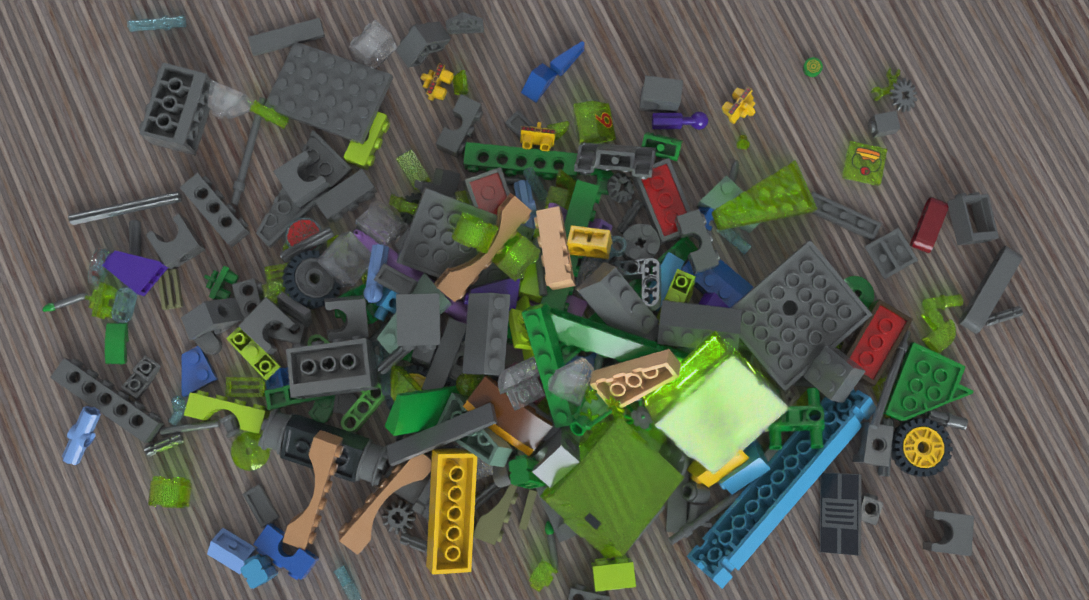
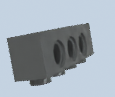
M196 173L180 186L181 190L225 242L234 247L250 233L246 228L249 225L242 217L237 218L235 215L237 211L230 203L226 205L223 201L225 197L218 189L214 191L211 187L213 183L206 175L202 177ZM208 191L207 197L202 199V194ZM220 205L219 211L214 213V207ZM228 219H232L231 225L225 227V222Z

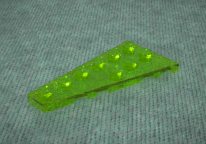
M794 160L778 172L755 184L749 190L742 192L736 198L716 208L711 214L719 231L813 213L818 208L796 160Z

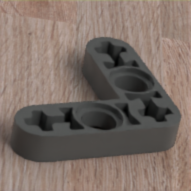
M645 258L609 263L616 267L625 280L642 279V301L650 311L659 309L661 306V266L657 259ZM633 266L638 267L636 272H628L629 268ZM651 266H655V267H653V274H654V275H652V274L650 273V270H649V269H651ZM650 281L657 282L653 288L646 287ZM650 294H652V296H653V298H654V300L652 301V304H649V303H648V302H650V298H651V297H650Z

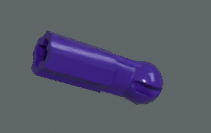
M695 112L691 117H683L682 113H652V129H681L683 125H691L693 128L701 130L708 125V116L703 112Z

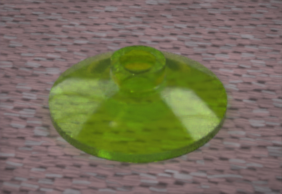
M245 432L234 440L231 447V457L239 468L253 471L261 468L268 461L270 449L262 450L258 446L262 434ZM248 447H250L252 450L250 455L246 454V449Z

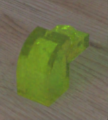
M934 308L921 314L922 318L932 329L921 340L928 349L936 353L942 352L955 339L956 327L953 320L943 321L941 313L934 310Z

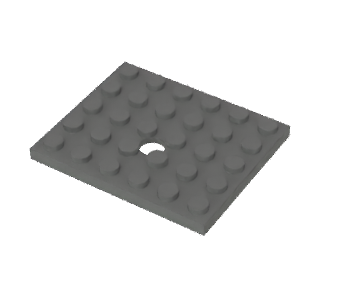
M811 240L804 243L730 307L742 309L740 341L782 391H786L809 370L825 345L836 347L872 316L867 307ZM788 300L796 304V312L791 316L786 315L782 309L783 304Z

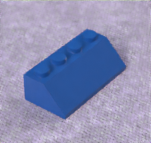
M721 259L718 261L719 265L717 267L695 275L688 261L681 270L696 276L694 287L702 294L715 292L729 308L753 288L750 283Z

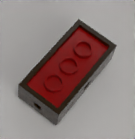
M880 299L872 302L868 309L872 316L856 329L843 352L865 370L859 382L867 387L877 384L913 321L911 317Z

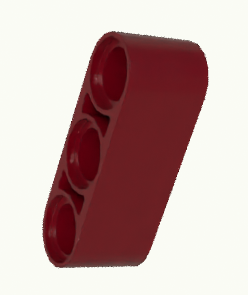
M934 197L928 198L912 236L911 247L926 253L931 252L947 214L948 203Z

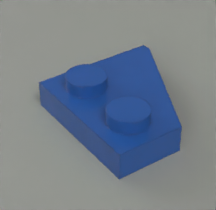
M199 346L182 354L183 397H187L190 392L194 393L218 380L205 352Z

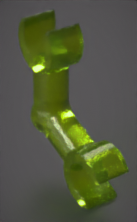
M891 68L887 71L888 87H875L870 93H879V96L873 99L874 101L880 100L884 95L891 94L890 89L894 90L893 83L897 84V78L900 75L899 68L896 71V75L891 74Z

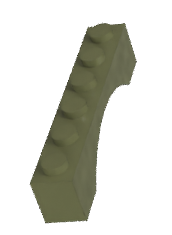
M518 449L519 455H527ZM509 485L500 502L491 511L479 518L473 534L474 538L495 545L496 541L501 542L504 534L501 528L504 522L508 523L512 513L508 511L510 504L515 505L519 494L515 492L517 486Z

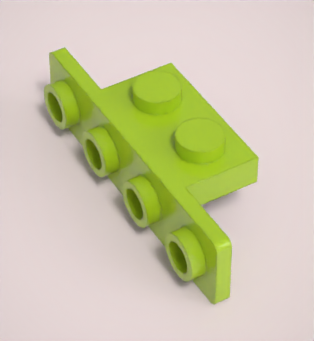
M524 295L517 301L516 309L509 311V324L513 347L522 349L526 372L532 373L538 367L522 316V312L531 306L529 297Z

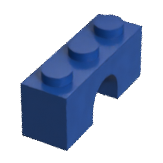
M273 523L267 524L253 544L257 547V552L263 556L268 555L273 559L272 562L276 566L286 568L292 578L296 580L298 578L300 580L304 579L319 557L307 548L305 550L299 548L294 555L286 554L283 550L285 532Z

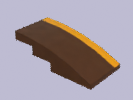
M487 375L482 378L463 404L467 411H471L485 404L492 403L497 423L488 428L528 456L533 453L553 427L552 422L537 414L535 408L520 400L518 394Z

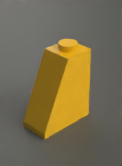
M715 433L688 467L687 471L692 475L691 480L697 484L702 483L709 488L745 463L749 457L739 447Z

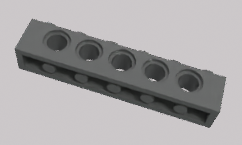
M64 358L51 375V379L90 406L99 409L100 413L142 442L152 443L160 432V428L165 425L160 420L161 417L158 414L146 411L145 405L138 401L133 402L130 400L129 394L122 390L117 391L114 389L115 385L106 379L101 380L98 378L99 374L90 368L87 370L82 367L83 363L78 359ZM80 373V380L76 382V375ZM93 384H95L96 390L92 393L91 387ZM110 394L112 396V400L108 404L106 398ZM124 405L127 406L126 414L122 413V408ZM142 416L143 423L139 426L137 420Z

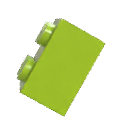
M626 555L615 556V560L610 561L607 558H596L595 562L591 563L593 585L596 592L636 587L634 563Z

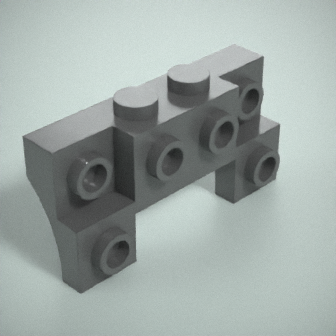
M581 142L574 171L583 175L594 173L595 168L620 170L622 172L632 171V176H637L638 179H648L653 174L656 148Z

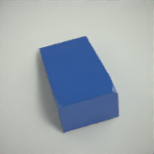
M581 41L554 58L550 62V68L561 77L583 53L585 42Z

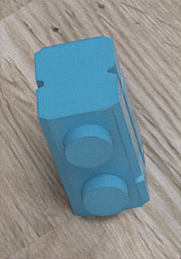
M253 555L243 562L245 565L240 569L244 578H247L246 581L251 589L263 585L278 574L275 566L271 565L272 561L268 555Z

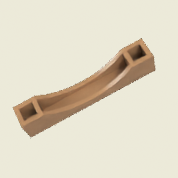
M510 193L498 207L495 229L484 249L468 262L456 267L447 268L434 285L454 302L457 299L463 298L467 287L470 284L473 285L479 278L478 274L490 266L492 263L491 259L495 254L502 252L506 241L512 239L517 234V228L529 220L532 210Z
M322 430L314 436L309 452L315 474L313 497L309 506L294 516L287 525L283 538L284 543L303 550L309 544L314 543L317 535L314 531L322 519L320 511L325 508L327 503L325 495L329 493L333 482L330 479L332 475L334 476L338 464H336L337 457L339 458L343 451V446H341L343 438Z
M426 452L395 465L391 470L392 474L380 482L379 489L366 498L365 505L362 508L356 509L352 515V520L349 523L343 524L340 528L339 541L358 555L371 540L373 521L380 506L393 492L402 486L423 480L431 471L432 456Z

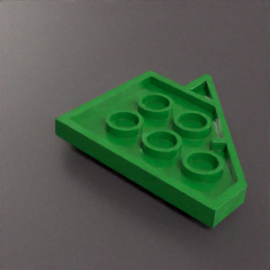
M915 342L910 343L883 413L899 421H905L973 394V390L959 384L966 366Z

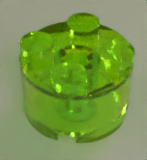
M462 212L451 237L453 240L469 248H477L476 250L479 252L488 253L499 227L492 223L484 222L482 218L476 215Z
M153 476L152 481H150L148 506L156 507V505H160L165 508H189L192 489L191 480L184 477H173V480L161 476Z

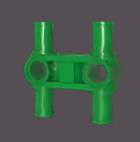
M817 388L807 389V406L780 407L779 390L771 389L767 391L768 407L765 409V425L767 432H769V449H782L781 432L810 431V447L813 449L824 447L822 431L825 428L824 408L820 405V391ZM812 415H817L820 417V419L818 421H813L810 419V417ZM775 416L779 418V421L771 422L769 419Z

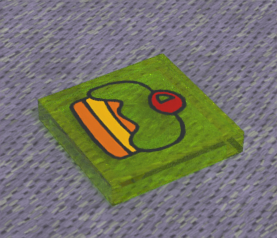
M850 141L842 178L880 186L887 149Z

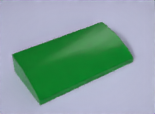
M457 385L397 394L385 427L393 436L424 431L436 426L451 393L461 394V387Z

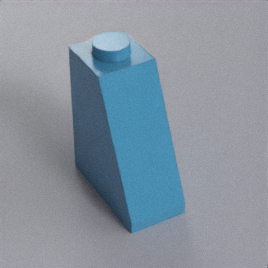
M753 436L740 448L749 459L718 481L720 487L723 490L727 489L732 495L771 469L761 444Z

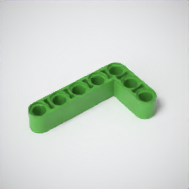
M317 334L312 335L308 340V346H312V342L317 340L330 343L327 339ZM378 382V388L382 392L377 398L373 397V390L361 391L363 394L341 420V426L344 430L357 432L385 400L386 392L384 386ZM363 403H367L369 406L368 411L365 413L360 411V406ZM350 418H354L356 425L350 429L347 426V422Z

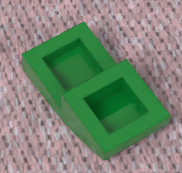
M107 323L105 332V364L127 363L126 343L129 342L127 323Z

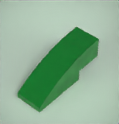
M290 385L265 390L269 411L326 398V396L308 399L292 398L290 395Z

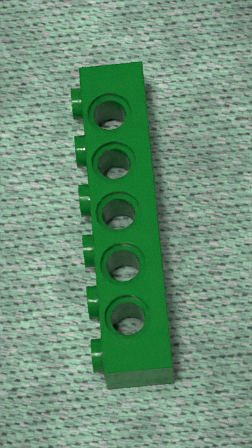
M466 142L463 165L467 171L473 173L479 171L488 172L501 167L502 172L506 176H516V174L524 175L525 178L539 176L544 180L559 178L564 182H572L577 177L574 165L578 153L546 152L540 149H523L520 147ZM487 156L489 160L482 163L479 161V158ZM500 158L508 160L504 165L499 164L497 161ZM518 160H524L526 164L520 167L516 164V162ZM537 162H543L545 166L543 168H537L535 167V164ZM559 163L562 164L564 168L562 170H556L553 166Z

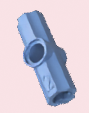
M520 180L514 183L515 196L532 210L529 220L522 225L530 227L535 231L534 218L537 214L530 180Z
M89 406L83 407L77 423L68 431L67 438H69V441L62 455L63 461L67 464H79L86 448L95 439L96 434L93 431L101 415L99 409Z

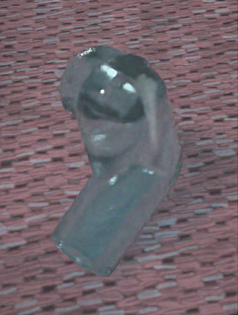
M178 395L171 399L174 413L168 419L174 426L182 419L186 408L185 400Z

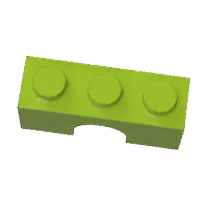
M377 113L369 130V137L364 144L350 141L343 157L347 163L364 170H368L369 166L373 165L375 161L374 154L377 149H380L383 142L381 138L390 127L386 114Z

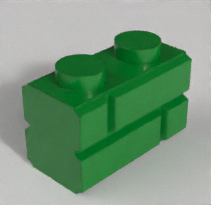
M646 132L641 147L656 148L657 157L677 161L683 140Z
M519 455L515 457V460L508 462L509 472H511V484L528 489L545 486L546 484L532 472V469L539 461H536L535 457L528 458L527 455Z

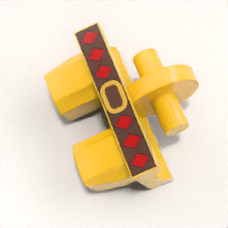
M439 63L436 72L429 70L428 74L423 73L420 77L424 81L422 87L428 89L426 92L429 96L428 99L434 101V98L444 100L447 89L440 87L441 82L451 84L454 78L453 73L446 70L445 65Z
M737 87L732 94V98L736 100L735 104L727 101L722 106L723 113L729 117L731 123L735 124L740 116L745 118L747 115L753 116L755 114V109L753 108L755 102L753 101L754 97L751 94V88L747 87L743 90Z
M538 122L537 127L521 126L520 143H522V148L531 149L533 145H540V150L549 152L551 147H554L555 130L541 128L542 122Z

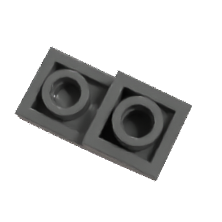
M145 355L133 368V374L122 385V390L138 400L154 380L161 366Z

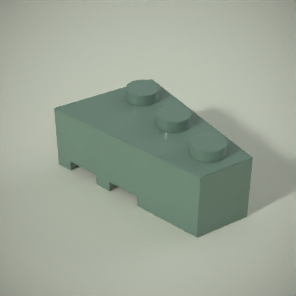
M727 175L697 205V207L712 208L717 217L719 216L727 220L728 223L748 233H751L767 217Z

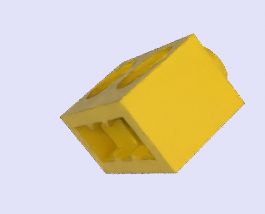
M571 225L567 240L569 254L609 259L612 245L610 230Z

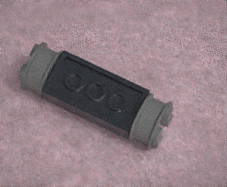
M279 408L273 409L269 419H265L262 423L261 430H263V434L260 437L258 446L262 450L269 448L277 451V454L282 459L313 469L309 452L314 436L322 430L343 438L341 443L343 451L336 460L338 467L334 474L335 477L353 483L362 479L371 482L372 486L375 487L379 486L382 475L386 474L388 464H386L388 459L387 444L384 447L375 444L370 438L292 413L288 415L282 413Z

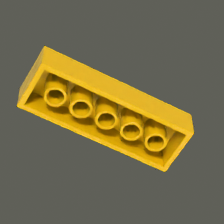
M465 448L432 450L426 567L431 574L471 572L477 456Z

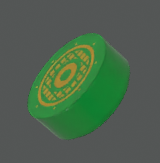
M815 57L807 59L803 65V72L808 77L818 76L823 69L822 62Z

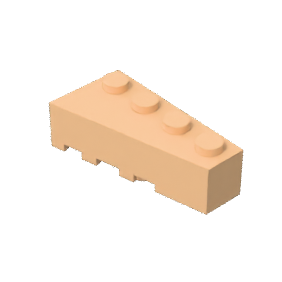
M557 206L536 211L537 217L534 218V222L540 234L537 238L543 253L541 260L543 267H545L546 285L552 290L576 286L561 208Z
M670 349L594 370L590 386L610 408L616 406L617 409L613 411L616 412L678 378L681 363Z

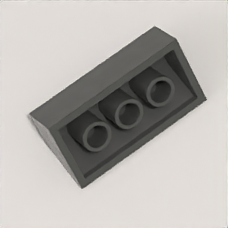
M606 262L576 289L607 326L643 337L659 323V320L616 267Z
M469 294L462 374L504 376L510 294Z
M662 300L657 344L738 353L742 309Z

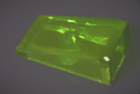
M412 149L396 158L414 190L417 189L414 187L415 180L431 181Z

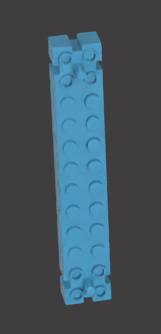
M854 388L844 403L832 401L825 397L820 402V405L824 408L825 428L822 431L824 447L820 449L810 447V431H795L782 446V449L778 450L768 462L771 469L752 481L702 538L705 541L702 546L696 545L686 557L723 589L733 577L730 574L733 569L739 570L861 429L862 425L860 422L863 419L868 420L873 415L876 406L871 397L859 390L855 392ZM812 415L810 419L813 421H818L820 417L817 415Z

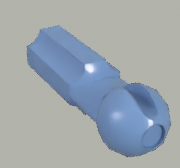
M372 245L366 288L363 292L365 299L370 303L380 301L383 296V286L375 282L374 278L383 263L387 264L389 247L385 245Z

